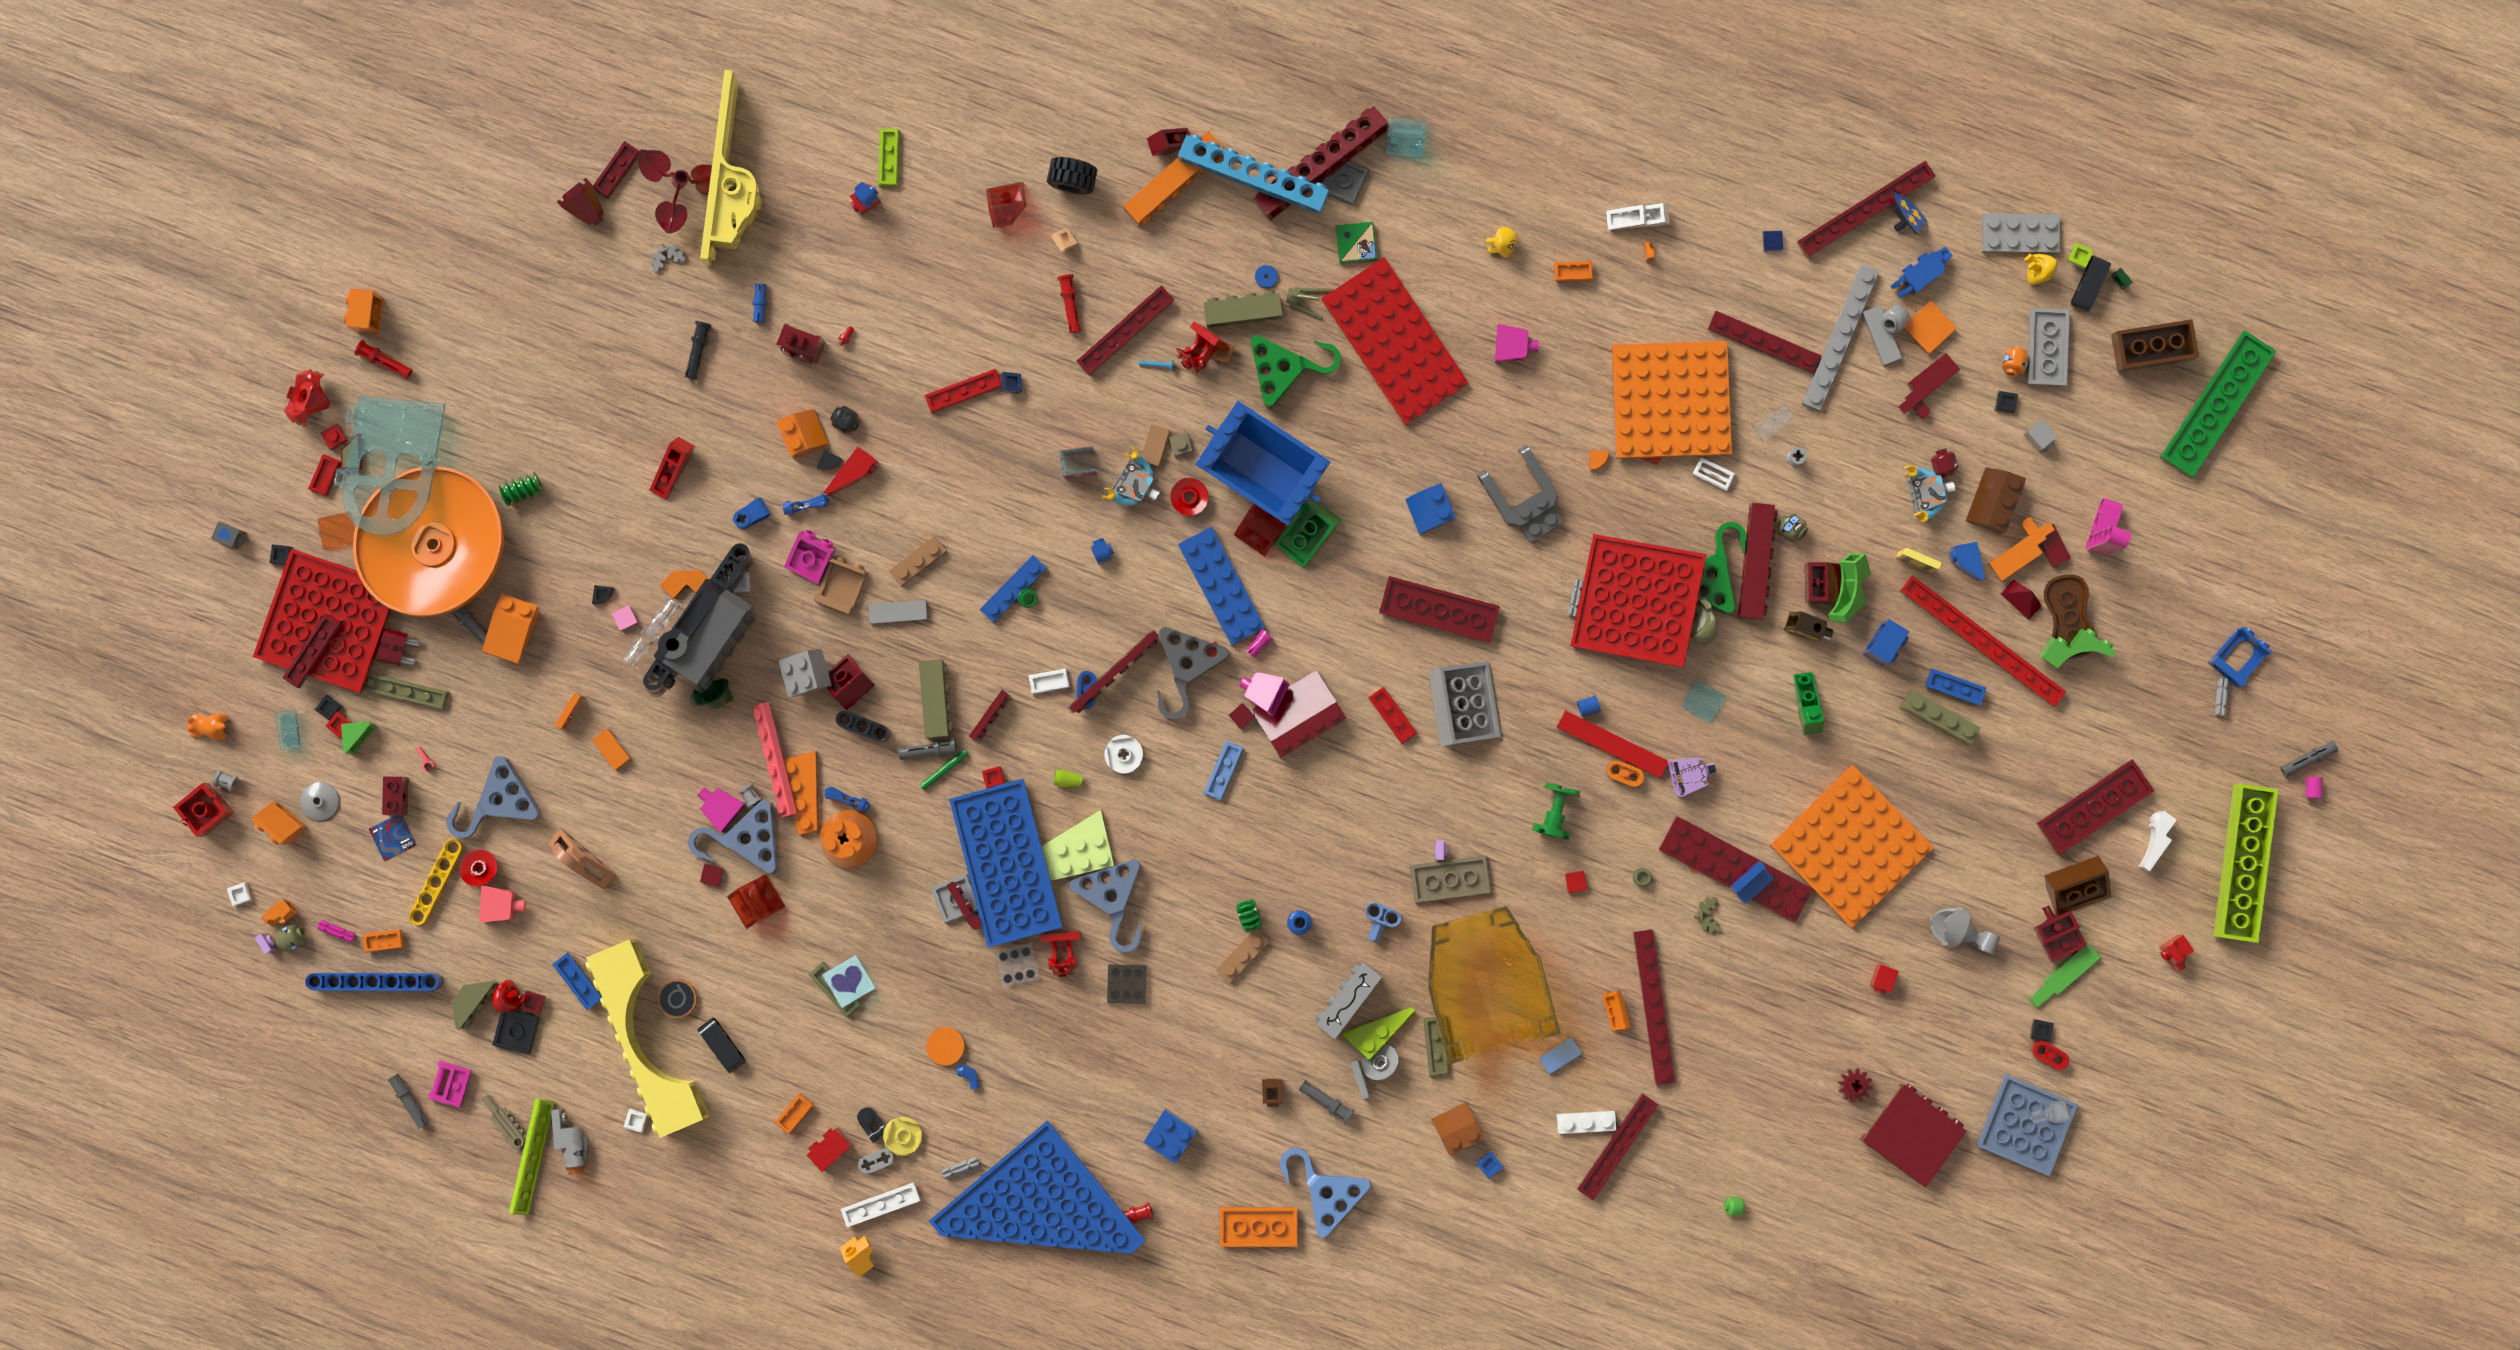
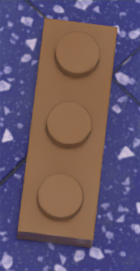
M934 536L889 572L902 587L947 551Z
M1258 930L1251 932L1216 971L1230 983L1267 945L1269 940Z

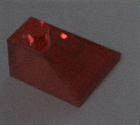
M1018 182L986 189L988 209L993 228H1003L1012 225L1027 206L1024 183Z

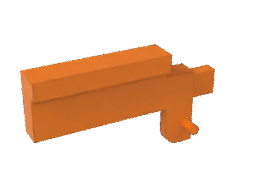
M2030 516L2022 522V527L2029 536L1988 563L1999 581H2003L2042 554L2037 545L2046 540L2045 536L2055 530L2050 522L2041 528L2036 526Z

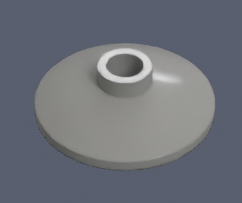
M323 782L309 785L301 795L300 804L302 811L313 820L322 821L332 817L339 807L337 791L331 785ZM316 798H320L321 800L319 805L315 804Z
M1385 1044L1370 1061L1363 1056L1362 1070L1372 1080H1385L1397 1070L1399 1056L1393 1047Z

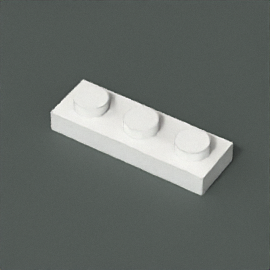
M1615 1111L1556 1114L1558 1134L1616 1131Z

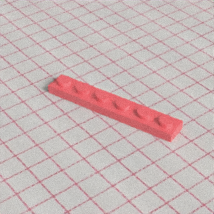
M764 702L753 706V716L757 723L758 735L761 739L763 755L766 759L767 771L772 783V791L777 802V810L780 818L797 812L769 702Z

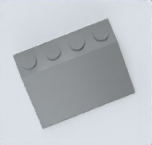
M1488 661L1428 671L1441 746L1501 737Z

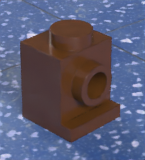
M1281 1078L1262 1079L1263 1104H1267V1107H1278V1103H1282ZM1270 1089H1274L1276 1091V1094L1274 1096L1269 1095L1268 1092Z

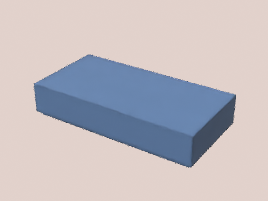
M1572 1037L1540 1056L1539 1059L1548 1074H1551L1582 1053Z

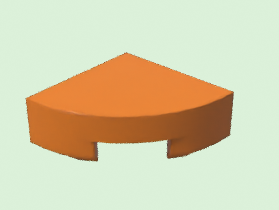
M1644 242L1645 261H1652L1655 257L1652 243Z
M1589 451V470L1601 467L1607 460L1609 451Z

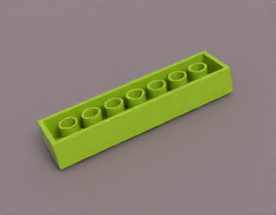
M2233 784L2213 937L2252 943L2259 942L2279 789Z

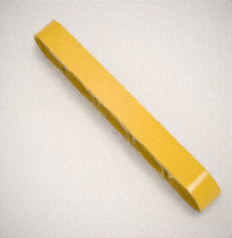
M450 839L444 844L409 914V920L412 924L423 925L428 921L463 852V844L460 840ZM452 842H456L459 846L456 853H452L449 850V845ZM444 859L450 862V867L447 870H443L440 867V863ZM436 876L441 879V885L437 888L433 887L431 883L432 879ZM425 894L432 896V902L429 905L423 902ZM417 911H421L424 915L421 922H417L414 919V914Z

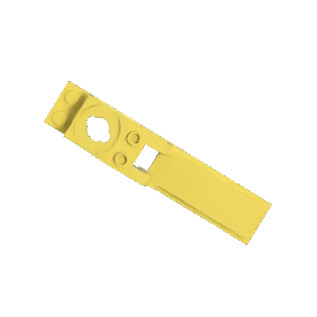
M730 70L724 71L700 256L703 264L712 266V261H716L717 250H715V247L732 250L737 248L742 240L740 239L747 226L752 224L757 216V211L761 210L762 198H760L759 188L754 176L744 168L728 164L739 85L737 77ZM732 187H737L736 190L729 191Z

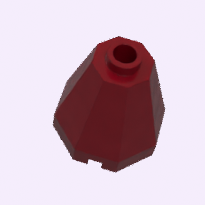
M585 178L583 179L584 184L577 183L562 196L564 200L561 201L559 199L557 203L561 208L587 225L593 224L597 226L604 220L602 218L604 212L593 185Z

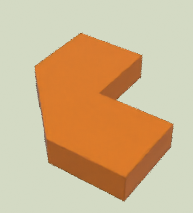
M700 570L672 571L660 586L675 599L687 585L697 592L704 580L709 578Z

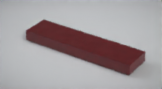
M324 614L282 678L300 689L343 624Z

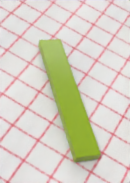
M535 1098L509 1209L511 1214H529L551 1120V1110H553L555 1101Z

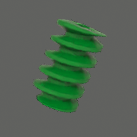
M533 472V478L526 474L525 481L518 477L519 483L511 479L510 486L506 481L504 482V488L499 485L501 497L507 506H510L512 501L518 503L519 498L522 501L526 500V496L531 499L533 498V493L536 496H540L542 485L536 472Z

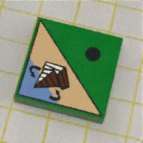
M1373 221L1335 225L1339 264L1377 260Z

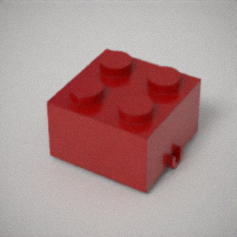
M211 783L200 784L173 806L174 810L182 818V824L188 826L196 837H205L234 813Z

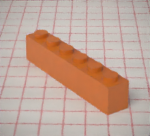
M1209 131L1201 136L1202 141L1206 143L1210 141L1220 145V148L1224 149ZM1199 149L1196 152V155L1200 157L1206 154L1204 149ZM1222 156L1215 157L1214 162H1217ZM1177 158L1131 198L1123 208L1138 226L1141 224L1146 225L1153 218L1152 215L1156 211L1159 213L1167 206V201L1177 198L1184 186L1189 187L1195 181L1194 177L1199 173L1202 175L1206 171L1179 161V158Z

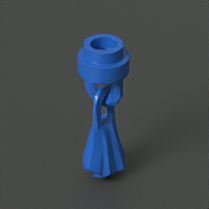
M822 493L804 501H785L782 504L784 515L792 516L794 512L811 507H827L829 497ZM793 505H797L798 508L793 509Z
M832 786L824 790L826 799L850 804L852 807L857 808V812L866 813L869 809L870 802L864 797L862 799L852 797Z

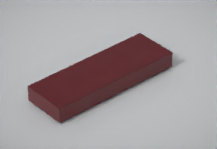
M624 141L594 183V190L609 199L637 160L639 150Z

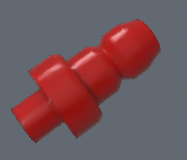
M849 326L846 332L840 334L838 337L840 340L838 344L840 346L850 342L849 338L854 332L853 327Z

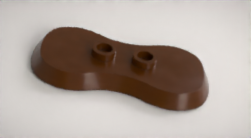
M2074 574L2057 576L2048 581L2044 589V601L2052 614L2054 622L2052 637L2064 639L2068 642L2067 647L2080 629L2087 630L2089 628L2095 632L2087 615L2088 586L2083 578ZM2092 651L2081 652L2069 657L2068 659L2081 658L2090 654Z

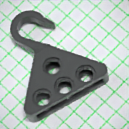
M1163 627L1160 629L1159 635L1175 676L1174 681L1181 695L1183 707L1177 713L1168 712L1165 709L1163 698L1159 690H1157L1158 707L1165 717L1179 719L1189 709L1187 685L1227 659L1229 651L1226 647ZM1175 634L1181 637V641L1177 645H1173L1170 642V638ZM1191 641L1199 643V648L1196 651L1189 650L1188 645ZM1209 646L1217 649L1216 656H1207L1206 651ZM1185 659L1192 660L1193 665L1190 669L1182 667V662Z

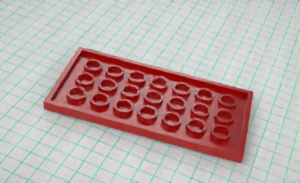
M1385 257L1321 298L1404 425H1407L1469 384Z

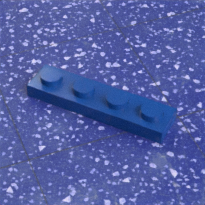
M1032 555L981 607L980 611L995 623L1018 599L1019 593L1023 589H1028L1047 568Z

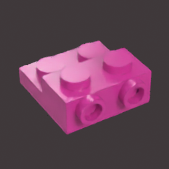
M801 531L797 535L784 567L819 584L830 563L829 559L833 557L836 551V547L828 539L821 540L817 538L816 533L813 531Z

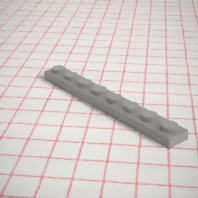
M1863 264L1860 265L1804 397L1803 405L1817 411L1821 410L1879 271Z

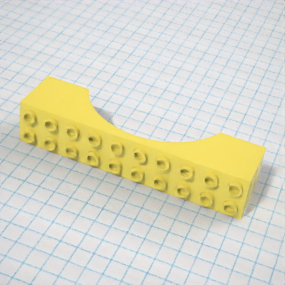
M629 939L586 957L588 961L586 962L587 969L590 973H593L595 978L593 980L594 986L597 991L600 990L602 995L600 999L602 1006L609 1012V1023L616 1029V1040L619 1045L622 1044L624 1049L622 1053L626 1063L629 1062L631 1066V1077L638 1083V1094L641 1099L644 1098L647 1105L645 1106L646 1114L653 1120L652 1128L654 1133L661 1138L710 1117L696 1081L681 1080L665 1074L647 1059L637 1042L633 1025L635 1001L642 985L651 975L638 940Z

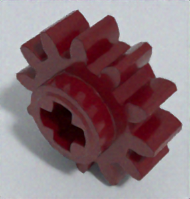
M1856 1068L1854 1073L1851 1069H1847V1076L1841 1074L1844 1080L1837 1083L1843 1086L1838 1091L1840 1093L1845 1092L1844 1099H1848L1851 1096L1850 1100L1854 1103L1856 1098L1863 1102V1095L1870 1097L1867 1090H1872L1873 1087L1868 1085L1872 1079H1865L1867 1072L1864 1071L1860 1074V1069ZM1856 1080V1083L1859 1084V1087L1855 1088L1854 1090V1088L1851 1087V1084L1855 1083Z

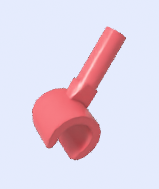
M421 746L417 747L416 749L424 762L422 768L424 771L429 772L426 764L430 763L433 768H435L436 764L433 760H429L426 757Z

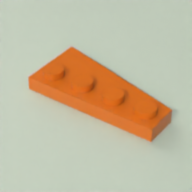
M817 751L784 759L797 812L793 814L798 835L818 830Z

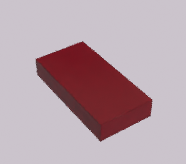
M2052 524V527L2055 530L2046 535L2047 539L2040 543L2051 567L2070 559L2054 524Z

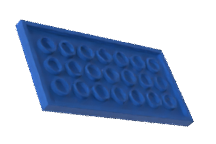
M1024 779L949 799L987 947L991 948L1063 928Z

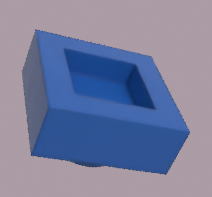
M1491 1151L1476 1163L1488 1179L1503 1168V1165Z

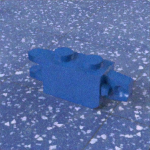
M1946 247L1935 253L1933 251L1929 255L1925 252L1917 259L1919 262L1916 265L1910 264L1902 270L1904 274L1890 287L1896 289L1903 282L1907 288L1902 290L1897 296L1901 299L1909 292L1915 295L1944 272V264L1953 255Z

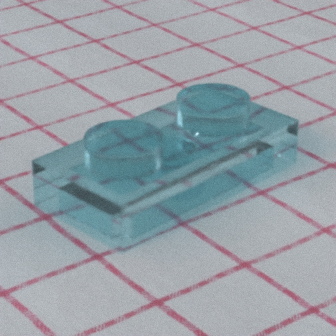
M297 711L275 712L280 751L301 748Z

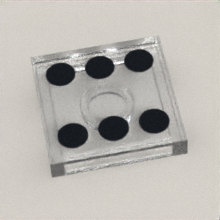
M1032 942L994 950L1002 988L1040 980Z

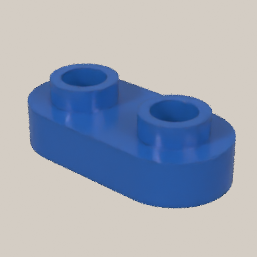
M1083 671L1078 675L1076 699L1097 681L1093 672ZM1084 677L1089 678V684H1084ZM1090 698L1088 703H1085L1087 705L1085 709L1092 708L1096 699L1092 701Z

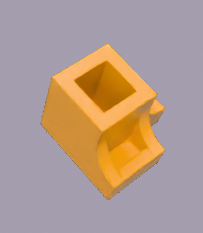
M866 1236L859 1240L853 1237L840 1247L845 1263L858 1277L874 1267L870 1256L873 1248Z

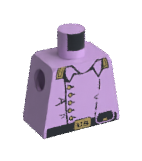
M1703 758L1667 760L1675 796L1682 797L1709 784L1707 776L1716 773L1714 763L1704 765Z

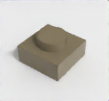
M1188 433L1169 437L1174 457L1192 452Z

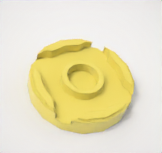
M897 1117L892 1119L885 1127L883 1140L890 1152L906 1156L916 1151L920 1146L922 1131L915 1120L909 1117Z

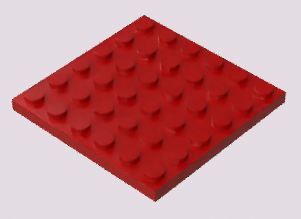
M1593 534L1570 646L1684 668L1707 554Z
M291 549L253 657L288 669L323 615L327 614L343 625L309 676L362 693L391 609L369 593L363 585L357 570Z

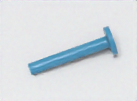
M1171 360V363L1139 361V365L1166 367L1173 371L1174 360Z

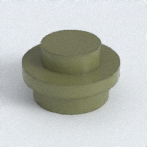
M1639 868L1633 873V882L1639 887H1646L1652 881V874L1646 868Z

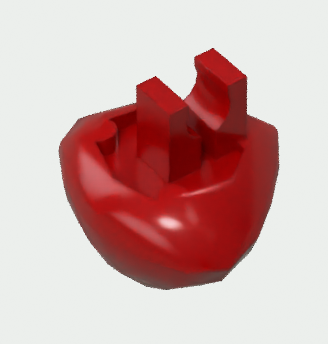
M505 980L493 992L492 1005L497 1012H512L521 1008L526 996L520 995L517 985L512 980Z

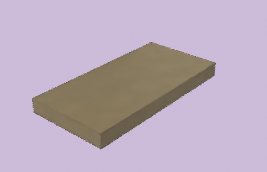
M1486 855L1410 865L1415 903L1491 894Z

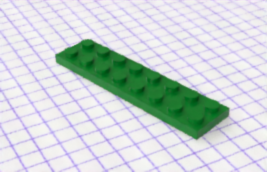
M2242 331L2159 457L2190 478H2193L2273 358L2276 350L2247 331Z

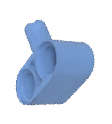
M1373 902L1365 908L1366 916L1371 921H1374L1368 939L1373 942H1379L1385 926L1395 927L1401 921L1399 912ZM1371 906L1379 908V914L1375 917L1370 916L1368 912ZM1389 913L1397 915V921L1394 924L1387 922L1386 918Z

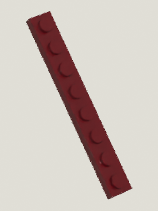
M1925 160L1797 241V244L1806 258L1895 203L1894 192L1905 197L1935 178L1936 175Z
M1653 929L1633 932L1655 1085L1675 1083Z

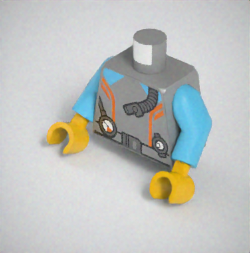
M1131 446L1133 454L1129 455L1125 452V455L1130 458L1113 489L1104 488L1108 490L1109 495H1102V498L1111 500L1121 506L1142 503L1145 497L1155 502L1160 491L1151 487L1155 481L1153 478L1154 472L1148 461L1139 454L1136 448Z
M1915 465L1904 466V469L1907 468L1909 474L1904 476L1906 478L1910 477L1907 479V484L1915 513L1914 516H1919L1920 521L1917 524H1921L1934 518L1943 509V503L1947 502L1946 494L1955 493V485L1953 481L1943 483L1941 475H1936L1935 472L1928 469L1916 467Z

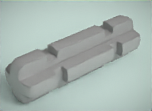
M1574 580V589L1572 590L1569 604L1571 606L1568 609L1569 616H1577L1583 580Z
M2220 678L2217 683L2219 689H2217L2215 704L2217 707H2215V715L2225 716L2229 679Z
M973 1157L969 1161L965 1160L952 1165L951 1168H944L942 1174L945 1179L953 1177V1175L956 1176L969 1171L970 1168H977L980 1166L977 1157Z

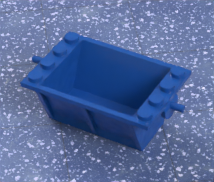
M1239 401L1236 402L1217 430L1207 425L1206 430L1212 433L1213 437L1195 463L1196 466L1287 526H1289L1301 506L1305 505L1309 499L1317 503L1320 501L1321 498L1313 493L1317 488V482L1331 461Z

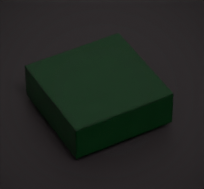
M2122 268L2111 275L2121 289H2125L2133 283Z

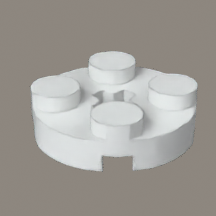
M1119 735L1114 737L1106 746L1104 752L1105 761L1112 770L1118 773H1130L1140 766L1143 759V750L1136 739L1128 735ZM1121 749L1129 752L1126 760L1118 756V753H1121Z

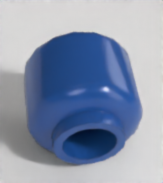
M1296 910L1289 915L1287 925L1292 933L1303 935L1311 929L1312 919L1307 912Z

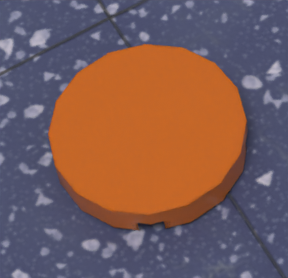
M941 1027L933 1031L928 1037L926 1049L930 1059L936 1064L943 1066L952 1065L963 1056L965 1042L956 1029Z

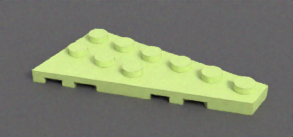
M1101 810L1042 846L1051 881L1114 866Z

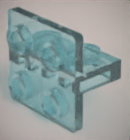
M1390 117L1386 155L1423 159L1427 121Z

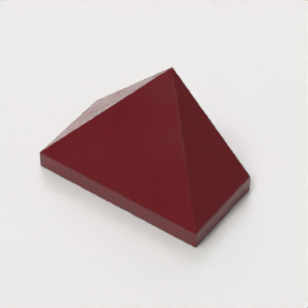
M2012 580L2000 593L2028 620L2042 606L2033 591L2015 580Z

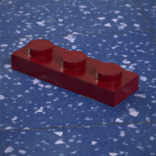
M1004 690L1000 691L968 737L974 741L984 738L987 733L986 727L989 723L993 724L999 716L996 714L1000 708L1004 709L1010 699H1008L1009 694Z

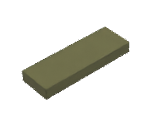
M823 961L808 975L847 1018L862 1004L855 1000L843 1008L840 1007L822 977L823 974L831 970Z
M1443 1016L1423 1018L1429 1076L1449 1074Z

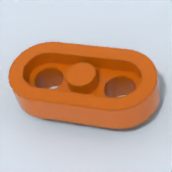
M1612 761L1606 767V773L1609 778L1628 786H1639L1644 780V774L1639 768L1621 761ZM1613 767H1618L1619 772L1617 774L1612 772ZM1631 774H1635L1637 776V779L1635 781H1632L1630 779Z

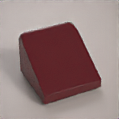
M1241 703L1228 715L1240 729H1243L1255 718L1244 703Z

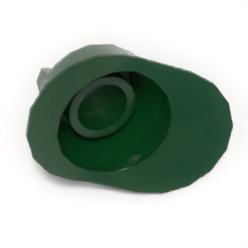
M723 678L713 681L704 694L694 689L690 695L691 704L695 706L709 705L712 708L719 709L725 704L732 702L733 696L728 688V680Z

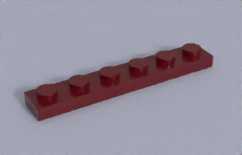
M1161 285L1076 362L1090 376L1174 301V298Z
M1718 311L1714 312L1708 326V330L1812 374L1821 357L1818 353Z
M1154 630L1150 631L1071 703L1067 709L1071 713L1077 711L1078 714L1087 707L1085 703L1090 698L1092 701L1101 694L1099 690L1104 686L1106 688L1115 681L1113 677L1118 673L1122 675L1129 668L1128 664L1132 660L1136 662L1143 656L1142 651L1146 647L1148 649L1153 647L1157 643L1156 638L1159 635Z
M1643 1093L1639 1096L1577 1187L1578 1191L1591 1200L1595 1199L1659 1104Z

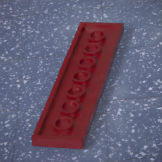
M1678 816L1675 817L1658 849L1729 888L1755 863L1761 861ZM1762 862L1767 872L1773 877V880L1751 900L1796 923L1813 888Z

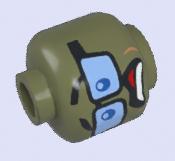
M1791 513L1788 516L1784 515L1778 523L1780 525L1779 532L1791 541H1796L1797 539L1800 541L1808 531L1807 522L1795 513Z
M290 924L277 932L276 944L279 949L292 952L305 944L306 932L302 927Z

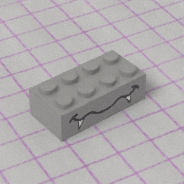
M1364 962L1361 964L1356 963L1350 971L1353 974L1350 979L1347 980L1345 978L1340 984L1339 988L1341 991L1338 995L1333 994L1327 1002L1328 1008L1325 1011L1322 1009L1316 1016V1025L1334 1039H1336L1382 978L1381 975Z

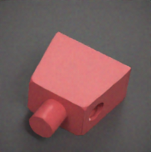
M481 886L479 922L510 920L515 918V912H525L526 901L516 900V892L493 886Z

